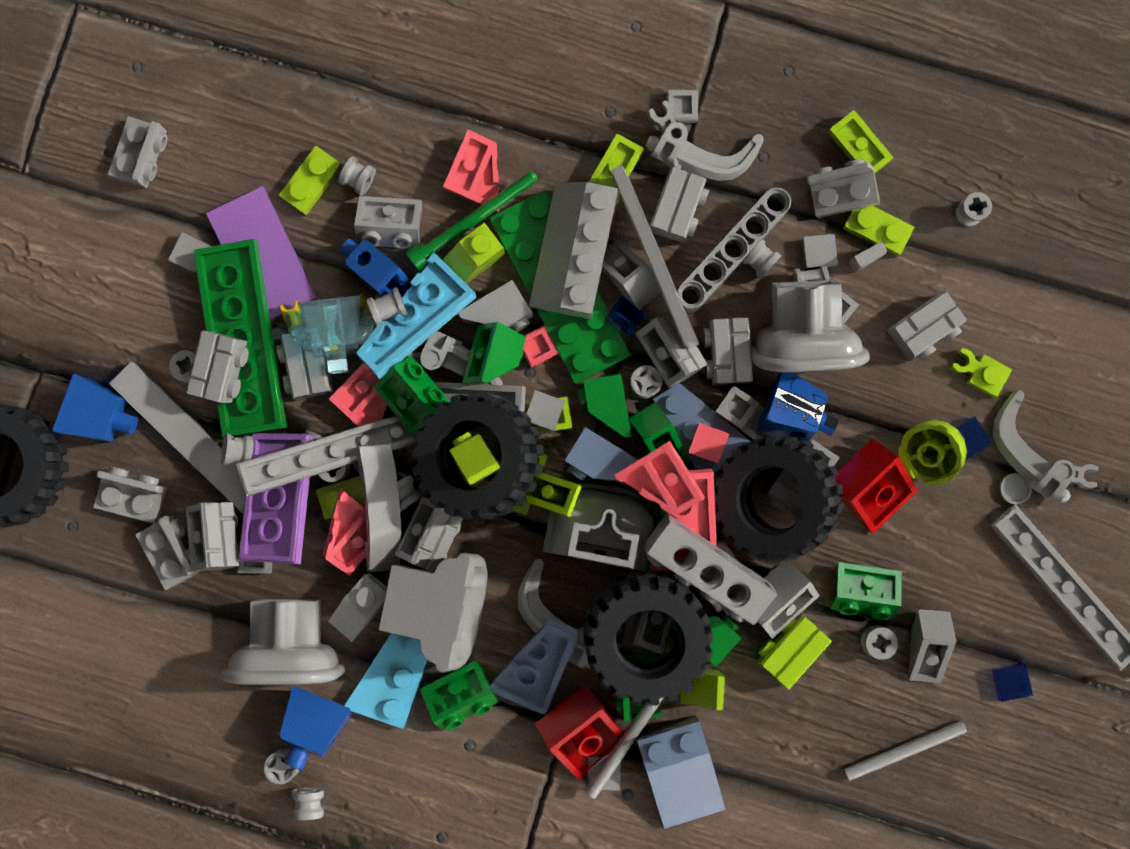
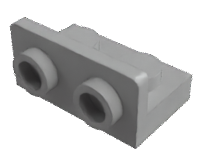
M128 116L108 175L147 189L149 181H153L157 173L156 161L158 155L166 147L167 130L158 122L152 121L148 123Z
M864 159L849 161L845 163L844 168L833 170V167L820 168L814 171V175L806 177L807 183L811 186L817 218L880 204L874 167L870 162L864 163Z
M359 196L354 223L357 242L360 244L366 239L375 247H394L399 249H410L415 244L419 246V229L423 209L422 200Z
M112 466L109 467V471L98 470L96 477L101 478L93 508L153 524L159 522L158 519L160 518L168 487L158 485L159 478L140 474L139 479L128 477V470Z
M163 516L158 519L159 522L135 535L163 588L169 590L200 572L191 571L190 549L184 538L186 535L184 526L178 519H174L173 516Z

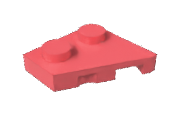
M467 130L442 189L481 206L499 193L497 143Z
M364 363L329 398L358 427L382 420L387 406L386 402L373 388L380 379Z
M670 441L614 474L618 481H624L640 492V495L650 501H655L662 509L673 516H677L705 498Z
M341 488L337 495L323 556L350 576L366 557L365 506Z

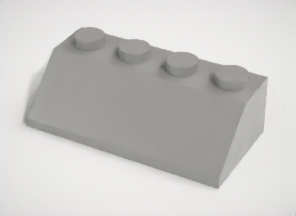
M590 182L555 183L529 307L591 320L618 188Z

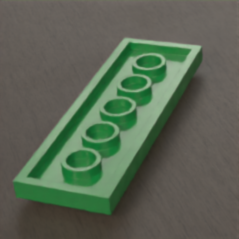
M546 190L490 217V221L530 299L551 206V200ZM598 290L591 320L536 308L575 385L631 357Z
M249 239L195 249L194 256L206 331L246 340L245 348L249 352L247 362L243 367H240L238 379L241 381L239 394L236 398H233L232 403L217 402L222 438H224L225 433L239 436L287 428L258 240Z

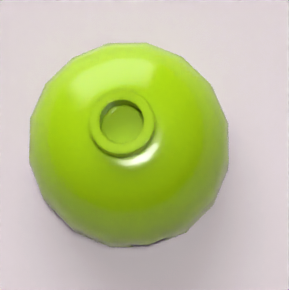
M937 419L922 421L910 428L903 436L898 450L899 459L909 476L913 479L916 477L929 486L943 485L952 480L963 467L967 454L965 439L958 429L948 422Z

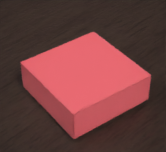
M545 325L525 335L523 354L531 369L559 355Z
M698 423L688 454L719 464L729 433Z

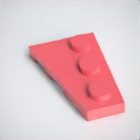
M712 469L688 470L705 498L673 517L717 546L714 472ZM680 548L675 552L674 558L683 559L688 556L690 550ZM654 564L651 566L652 571L670 570L666 566L663 569L658 568Z

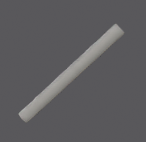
M648 699L646 700L585 790L587 795L596 799L659 705L650 706Z
M961 720L845 768L843 769L848 781L864 776L967 733L966 726Z

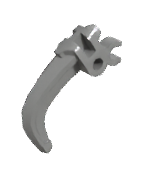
M666 100L660 104L665 112L664 117H658L653 108L647 112L648 119L657 125L661 132L659 138L657 136H650L645 144L647 149L651 151L650 156L670 167L682 169L701 177L717 181L735 179L747 171L763 144V136L757 134L752 137L740 152L724 157L707 152L686 140L688 136L687 128L681 122H676L672 115L671 104Z
M436 331L422 343L424 345L422 352H411L407 357L412 356L427 371H435L442 366L464 377L471 351L462 346L463 342ZM500 377L487 383L489 385H503Z
M1021 390L1014 391L1004 402L994 419L992 437L999 452L1026 480L1024 483L1051 503L1057 501L1063 504L1071 497L1069 490L1066 489L1070 483L1077 484L1084 489L1097 487V483L1087 482L1084 479L1085 471L1095 473L1099 469L1098 466L1087 464L1079 467L1074 466L1068 460H1059L1051 464L1033 451L1018 435L1015 420L1020 404L1024 399V393Z
M541 559L534 560L518 591V609L525 623L535 633L549 619L571 627L557 618L543 605L540 599L539 583L545 567V563ZM583 627L578 629L580 632L568 661L582 669L584 667L590 669L585 652ZM619 627L617 632H622V627ZM617 644V648L621 649V644Z

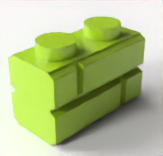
M799 614L786 625L782 633L774 641L770 638L758 650L761 656L757 661L786 688L790 689L832 641L804 615Z

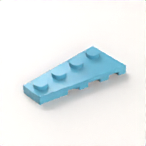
M434 252L427 260L428 265L421 274L417 273L410 282L411 287L402 297L408 315L402 316L399 314L382 321V324L374 329L357 351L359 359L378 379L382 378L393 366L401 362L476 299L475 292Z
M391 633L344 706L350 708L352 712L404 729L428 661L421 651V641Z

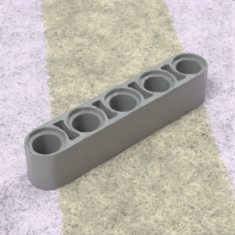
M777 187L768 190L681 284L677 292L686 313H693L700 309L759 242L784 217L791 206V198L786 190ZM767 200H778L782 205V210L772 211L767 205ZM751 221L758 223L761 227V233L757 235L749 233L746 223ZM729 244L736 245L740 249V256L736 258L728 256L725 252V246ZM707 267L717 269L719 279L716 281L706 279L703 273L704 269ZM685 290L695 291L699 298L698 302L695 304L686 303L683 300L682 293Z

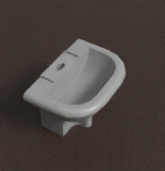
M835 279L772 283V326L763 328L757 334L754 346L751 347L752 361L756 366L763 370L774 372H810L851 369L860 367L869 361V351L862 346L860 337L848 326L842 324L841 283Z
M580 482L577 484L582 487L571 516L566 517L550 512L542 552L644 572L652 571V563L647 559L648 554L646 553L644 543L662 519H660L657 507L638 492L595 482ZM594 550H603L606 552V556L594 554Z
M461 553L458 558L443 560L437 566L435 572L404 565H392L379 630L419 639L423 656L428 661L436 664L439 672L453 671L461 668L470 657L478 634L488 581V569L485 559L479 554Z
M257 599L250 601V645L240 648L232 654L228 667L221 672L222 681L245 685H303L331 682L342 676L346 669L343 664L339 663L335 649L330 645L321 643V599Z

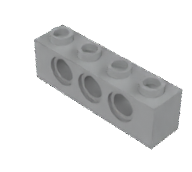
M668 513L665 514L644 543L646 553L648 554L647 559L660 569L666 566L675 572L673 576L687 587L693 584L701 590L700 594L707 601L714 605L720 602L727 607V613L739 622H743L745 619L752 625H755L778 595L770 582ZM687 548L690 550L687 557L683 559L674 558V554L678 549ZM705 567H716L713 575L708 577L700 575ZM732 585H742V588L738 593H727L729 587H731Z

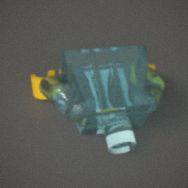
M361 293L360 296L306 302L295 300V307L290 310H286L284 305L281 304L280 310L287 324L289 334L303 350L312 351L314 358L327 357L328 373L331 374L348 371L346 354L357 353L359 346L364 344L376 325L367 300L364 298V293ZM375 294V299L379 298V294Z

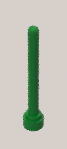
M532 171L526 173L428 244L424 245L422 243L419 246L415 244L408 249L406 253L420 272L423 271L428 265L427 260L433 252L436 254L532 186L537 181V174Z

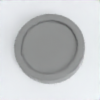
M1011 473L1001 479L999 494L1005 502L1018 505L1025 503L1030 498L1032 488L1024 483L1026 480L1019 473Z

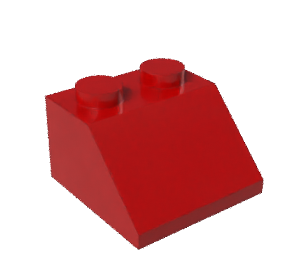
M873 438L864 447L860 448L842 468L838 469V475L834 476L836 483L842 484L843 494L839 495L842 497L841 502L872 534L918 492L899 457Z
M584 685L535 723L549 750L579 781L588 775V771L610 755L624 734L602 702L587 685ZM589 756L601 757L589 766Z

